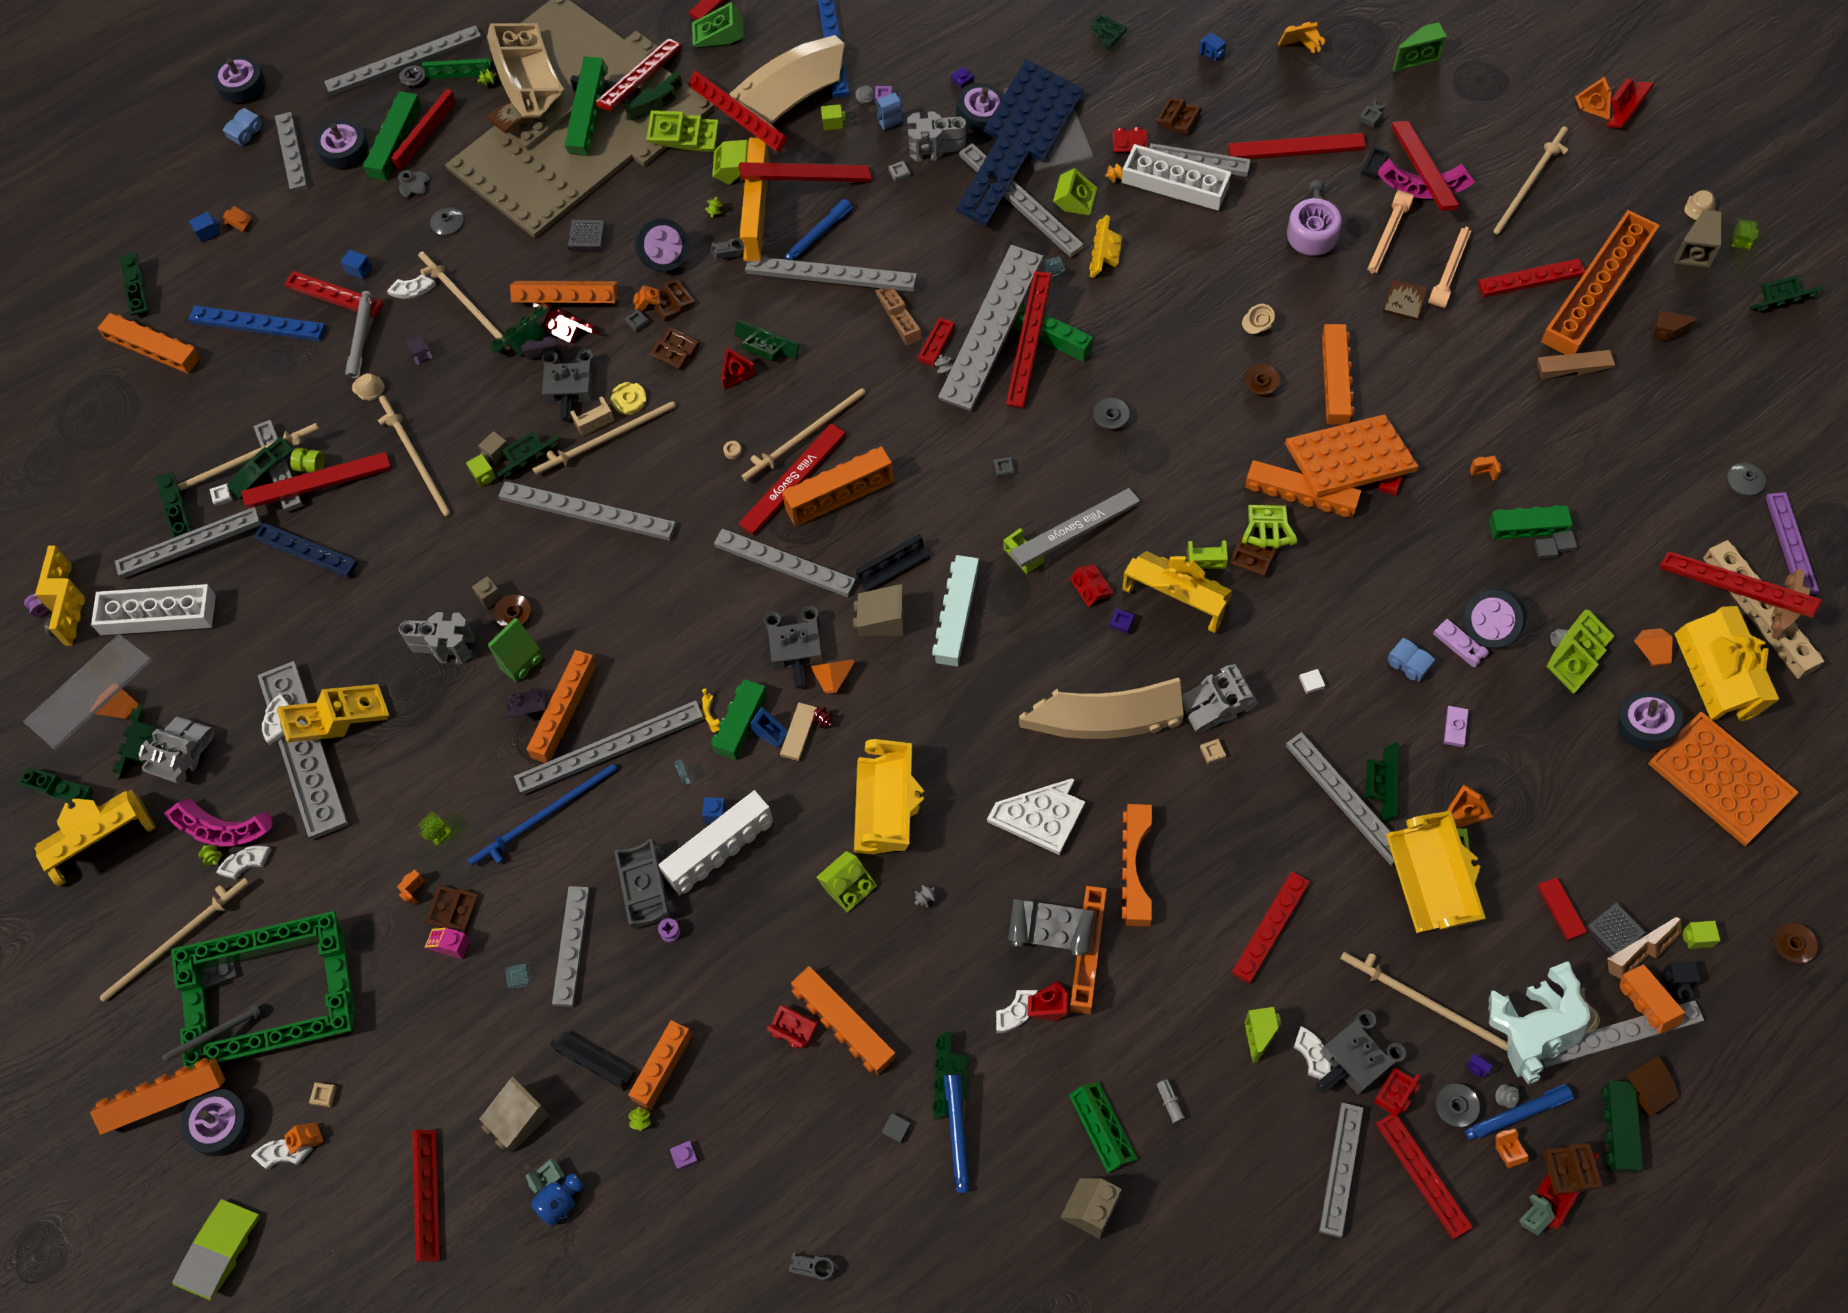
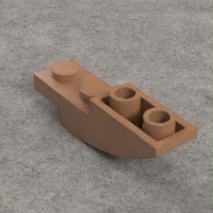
M1796 569L1792 575H1788L1785 581L1787 589L1809 595L1810 588L1803 587L1805 571ZM1775 606L1773 610L1775 619L1771 625L1773 630L1772 638L1777 639L1801 614Z

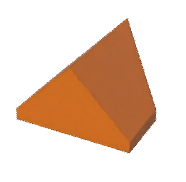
M1604 76L1575 97L1582 111L1610 120L1611 89L1607 78Z
M1662 628L1642 630L1635 638L1634 642L1651 662V666L1669 665L1672 663V636Z
M851 659L810 667L826 694L838 691L855 661Z
M114 684L100 697L90 714L128 720L132 708L136 709L138 703L120 686Z
M1466 785L1462 786L1447 811L1452 812L1455 825L1459 828L1493 817L1482 795Z

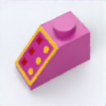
M449 928L432 929L424 948L463 960L470 940L465 933Z

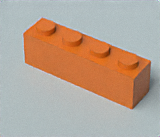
M670 1020L628 1094L633 1102L649 1110L652 1109L692 1038L688 1028Z

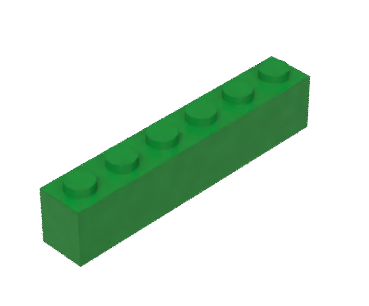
M583 57L564 144L569 154L588 155L589 149L592 148V134L595 133V120L598 119L599 115L596 101L601 97V92L605 88L604 78L608 73V66L603 58Z
M399 91L397 97L394 98L387 118L382 123L375 143L363 164L368 178L387 181L394 166L391 157L402 145L403 141L406 140L422 106L417 94Z
M1022 304L1012 325V328L1020 332L1022 331L1027 308L1025 304ZM1044 314L1039 341L1084 362L1092 350L1093 337Z

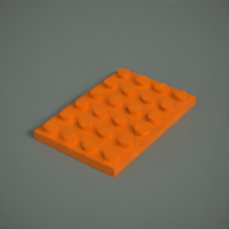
M1385 414L1287 438L1285 441L1286 447L1316 497L1416 472L1418 469L1416 461Z
M1702 711L1680 731L1679 737L1671 746L1662 749L1648 763L1744 846L1799 793Z

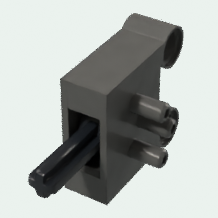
M582 349L578 352L577 358L579 363L561 364L557 353L551 350L546 351L542 355L544 363L542 396L545 404L561 403L560 419L562 421L568 422V420H571L572 403L592 402L593 370L596 368V362L592 351L589 349Z
M813 606L803 609V623L782 626L781 617L777 612H768L764 617L766 631L769 635L773 669L792 668L795 688L799 689L806 687L804 666L823 663L818 630L820 625L819 612Z
M1363 1010L1347 1028L1321 1049L1320 1053L1332 1065L1333 1069L1316 1083L1317 1089L1322 1093H1326L1343 1078L1359 1095L1389 1068L1398 1066L1406 1057V1050L1401 1044L1392 1043L1383 1052L1367 1034L1376 1024V1016L1369 1010ZM1360 1019H1364L1368 1026L1363 1025ZM1390 1052H1394L1398 1059L1393 1058Z

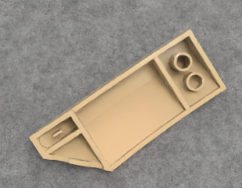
M490 23L487 39L496 69L509 99L524 118L541 117L565 88L561 86L551 66L538 24Z
M835 35L802 44L759 68L736 87L730 95L772 125L784 113L808 96L837 81L840 83V69H842L843 65L842 55L843 51H845V44Z
M1175 678L1128 691L1101 694L1058 692V689L1052 692L1053 696L1050 699H1042L1033 706V711L1030 713L1024 712L1019 716L1021 728L1067 738L1109 739L1148 732L1156 733L1162 728L1177 727L1183 721L1180 679Z

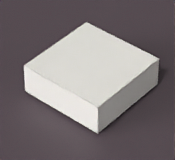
M228 484L210 489L215 507L233 501L231 490L227 486Z
M1318 669L1299 675L1306 694L1325 688Z

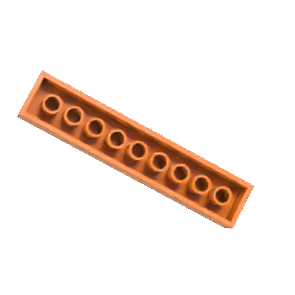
M1627 210L1547 327L1541 343L1565 355L1577 353L1654 239L1660 225Z

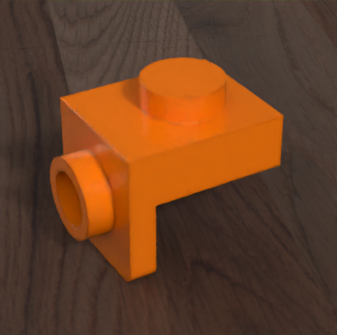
M233 206L231 210L227 209L222 217L225 219L223 225L227 226L230 224L243 232L252 216Z
M643 285L640 291L634 295L635 311L639 310L642 313L649 303L659 305L660 291Z
M1495 456L1478 457L1473 460L1470 467L1472 476L1490 472L1493 481L1498 479L1502 471L1501 464L1497 462Z
M415 869L405 875L402 882L397 886L401 892L399 896L406 903L411 901L414 905L418 902L411 894L425 882Z
M317 1123L295 1125L284 1136L290 1154H295L301 1148L319 1146L323 1142Z
M1516 1129L1505 1130L1496 1135V1150L1508 1168L1528 1162V1155L1518 1140V1131Z

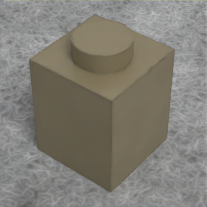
M493 431L478 447L481 451L480 454L484 456L487 462L491 461L493 464H496L505 456L502 450L508 447L505 439Z
M488 576L472 586L477 598L487 610L502 599L499 590Z

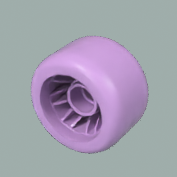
M1311 198L1301 201L1293 208L1289 217L1287 238L1290 245L1299 253L1308 256H1319L1328 253L1338 242L1342 227V216L1338 208L1327 200Z

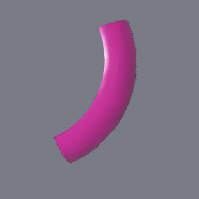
M1390 158L1380 167L1378 175L1393 189L1413 194L1416 198L1433 199L1420 175L1402 170ZM1462 164L1441 174L1452 193H1458L1475 183Z
M191 798L177 802L164 813L181 831H186L198 841L217 846H234L253 841L268 832L273 824L267 811L243 822L221 820L203 811Z

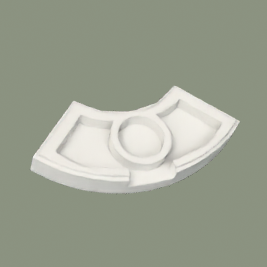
M421 274L419 277L409 281L397 279L387 292L390 296L396 298H414L433 289L436 286V282Z
M281 693L266 708V714L262 722L263 736L269 745L285 735L277 709L278 706H287L289 704Z
M266 846L246 847L244 850L232 854L225 859L216 873L237 880L240 874L247 869L263 867L271 849Z
M1017 990L1012 1004L1003 1010L996 1011L997 1033L1012 1031L1026 1022L1029 1018L1027 1016L1028 996L1034 995L1038 990Z
M1300 1027L1294 1048L1300 1051L1306 1058L1308 1075L1321 1079L1331 1071V1064L1320 1053L1324 1046L1315 1034L1306 1028Z
M285 1139L271 1141L263 1145L251 1157L265 1169L269 1170L275 1164L281 1162H292L299 1165L313 1148H301L295 1154H290Z

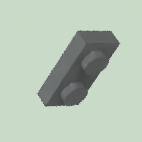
M234 962L204 968L202 971L205 991L238 978Z

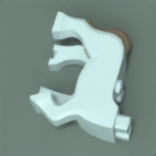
M1568 961L1550 968L1548 977L1563 988V998L1555 993L1546 981L1541 982V986L1538 989H1535L1534 986L1527 988L1526 996L1531 1000L1541 1002L1548 1009L1533 1012L1525 1017H1519L1509 996L1504 997L1494 990L1490 993L1488 1008L1490 1011L1489 1024L1507 1035L1509 1061L1517 1077L1523 1076L1527 1084L1540 1079L1539 1073L1543 1070L1540 1060L1547 1057L1549 1059L1557 1057L1560 1052L1578 1044L1585 1033L1592 1032L1599 1026L1600 1018L1598 1012L1586 1002V988L1580 987V982L1572 972Z

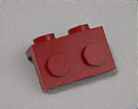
M1135 127L1129 131H1126V128H1118L1112 133L1113 153L1131 152L1134 144L1147 148V130H1143L1142 127Z
M1095 564L1078 567L1070 578L1088 607H1092L1097 600L1110 598L1114 594Z
M781 1004L772 1024L768 1025L766 1030L770 1031L773 1037L777 1039L783 1038L789 1041L790 1046L800 1049L809 1045L818 1022Z
M1394 1067L1374 1103L1397 1117L1400 1110L1405 1112L1410 1104L1409 1095L1412 1094L1414 1096L1419 1089L1420 1084L1417 1081L1420 1075L1416 1074L1413 1079Z

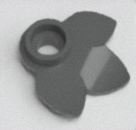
M408 170L401 171L398 175L399 191L405 198H408L412 192L425 195L424 183L429 182L430 177L420 171L413 173Z

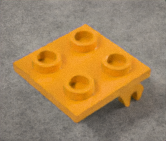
M1306 22L1298 27L1290 26L1286 28L1278 42V46L1302 42L1314 54V48L1317 49L1318 53L1321 50L1318 41L1323 46L1325 39L1320 36L1316 29L1318 26L1317 22Z

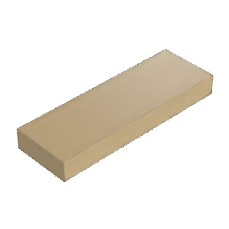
M798 702L780 752L781 757L800 761L813 724V715L815 714L813 711L817 710V707Z

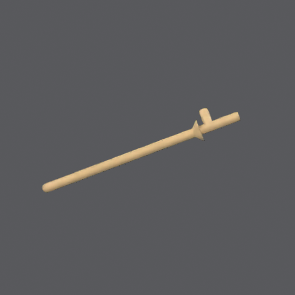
M1563 126L1552 143L1544 144L1545 154L1495 227L1494 234H1500L1550 157L1558 155L1560 152L1564 155L1568 151V148L1560 144L1568 131L1567 127Z
M421 251L418 256L428 266L420 270L421 274L425 276L431 273L433 279L439 278L495 338L503 337L492 323L444 274L445 266H437ZM509 343L504 346L507 350L511 349Z
M859 389L772 454L762 453L763 460L753 455L750 460L755 466L742 475L743 480L747 481L766 466L773 468L774 460L865 395V389Z
M384 395L380 396L379 401L387 414L381 417L378 422L381 426L387 424L388 426L395 427L444 516H449L450 511L401 425L403 416L395 414L387 398Z
M673 401L566 453L558 450L559 456L557 457L553 451H548L547 456L550 460L533 468V471L537 475L562 462L566 466L568 459L674 409L676 403Z
M314 423L290 435L285 430L283 439L290 446L294 447V444L298 445L300 443L301 437L319 430V426L317 423ZM272 443L178 484L180 491L249 461L264 447L267 448Z
M243 878L228 892L222 885L217 886L215 891L220 896L218 900L213 896L212 905L101 994L100 1000L105 1002L217 910L226 911L223 905L250 884L249 881Z
M1343 952L1340 957L1341 960L1370 975L1369 982L1379 980L1507 1051V1041L1382 973L1379 964L1376 969L1372 966L1377 958L1374 954H1369L1365 963L1346 952Z

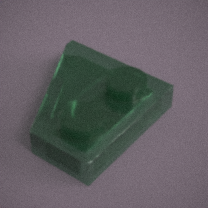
M1100 13L1091 22V28L1106 50H1109L1127 32L1126 26L1103 13Z

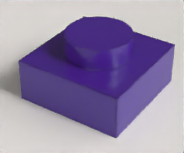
M962 67L951 74V80L962 89L974 81V76Z
M1116 608L1110 628L1128 634L1134 614Z
M1475 1054L1471 1056L1465 1065L1473 1075L1483 1078L1493 1067Z

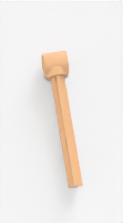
M1397 190L1392 203L1393 212L1367 269L1371 274L1378 272L1401 217L1404 213L1409 212L1415 195Z
M1469 227L1461 228L1441 281L1432 290L1428 301L1429 304L1446 308L1451 294L1450 284L1471 234V230H1468Z

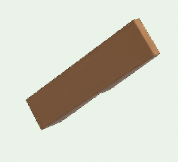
M883 288L875 290L876 295L905 345L908 346L922 340L920 328L906 310L905 303L896 290Z
M1604 350L1538 357L1537 367L1541 379L1544 380L1575 372L1578 375L1609 369L1615 367L1611 351Z
M1673 918L1608 958L1609 973L1621 979L1622 974L1635 969L1648 955L1657 958L1682 933L1681 919Z

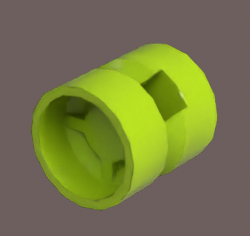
M295 448L290 459L292 470L305 472L306 470L310 473L324 468L325 463L322 451H308L303 448Z

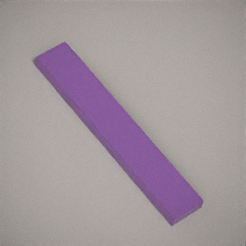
M1787 493L1767 494L1765 498L1790 574L1792 575L1796 569L1805 571L1803 587L1810 588L1809 594H1817L1819 589Z

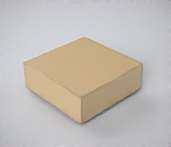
M1219 739L1200 745L1207 764L1226 758V753Z
M314 1083L309 1104L332 1108L337 1086Z

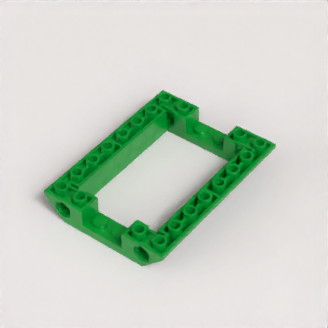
M335 911L171 949L175 989L182 993L185 1028L180 1029L181 1045L209 1031L205 986L202 975L204 968L320 941L318 943L319 955L325 961L329 994L325 995L329 1016L325 1015L212 1043L211 1040H208L182 1054L183 1066L191 1068L195 1066L196 1062L207 1058V1060L216 1058L218 1063L352 1031L355 1011L346 945Z

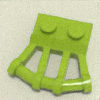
M1248 505L1249 525L1242 539L1243 544L1250 543L1260 546V548L1273 547L1274 549L1288 544H1297L1296 535L1287 522L1286 506ZM1254 528H1259L1260 538L1250 536ZM1265 528H1272L1273 539H1266ZM1278 528H1282L1287 537L1279 539Z

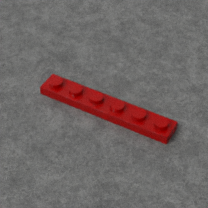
M446 89L440 95L428 113L412 130L407 139L403 141L398 150L394 152L391 159L395 169L402 171L454 106L456 100L451 90Z
M1578 258L1480 279L1478 287L1483 298L1582 277L1585 269Z
M295 271L291 273L284 283L288 289L358 312L360 297H362L360 293ZM371 297L370 317L376 318L383 307L382 301Z
M1291 871L1231 974L1248 984L1251 983L1310 881Z
M1390 1114L1378 1121L1375 1125L1451 1239L1454 1240L1472 1228L1471 1224L1399 1117Z
M416 1129L412 1132L416 1262L440 1261L436 1130Z

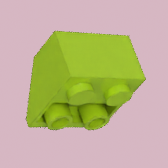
M725 141L714 150L712 177L728 185L737 180L740 176L739 162H747L749 141Z
M847 851L816 877L826 892L846 912H849L877 887L858 858Z

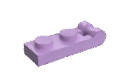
M1448 619L1433 633V635L1473 667L1480 663L1481 658H1485L1489 654L1484 646L1477 644Z

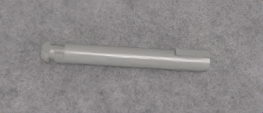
M363 291L359 301L351 353L348 356L345 375L350 378H360L363 361L362 352L371 306V293L369 291Z

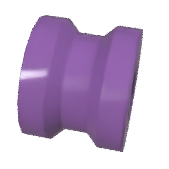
M35 594L28 596L24 601V605L34 617H40L49 610Z
M666 918L658 925L659 934L665 942L672 943L679 939L681 931L674 919Z

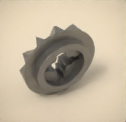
M408 66L399 75L402 85H406L407 88L410 86L414 88L415 85H420L421 82L425 81L424 77H426L423 68L419 66Z

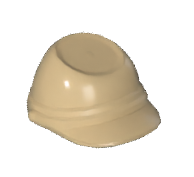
M1707 190L1695 193L1689 197L1684 208L1685 213L1692 219L1697 220L1703 210L1715 211V197Z
M1258 304L1252 307L1243 317L1242 326L1250 334L1264 332L1272 327L1275 320V312L1269 305Z
M366 373L354 381L352 390L362 400L371 401L376 400L383 394L385 386L380 377Z

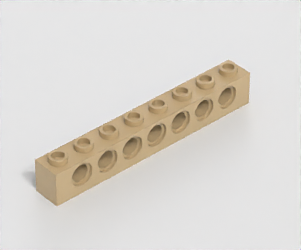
M1729 540L1710 548L1703 557L1708 564L1761 580ZM1730 592L1797 679L1816 671L1823 664L1824 660L1821 654L1814 649L1809 639L1803 635L1795 622L1777 639L1772 638L1773 630L1771 625L1775 619V614H1773L1774 605Z

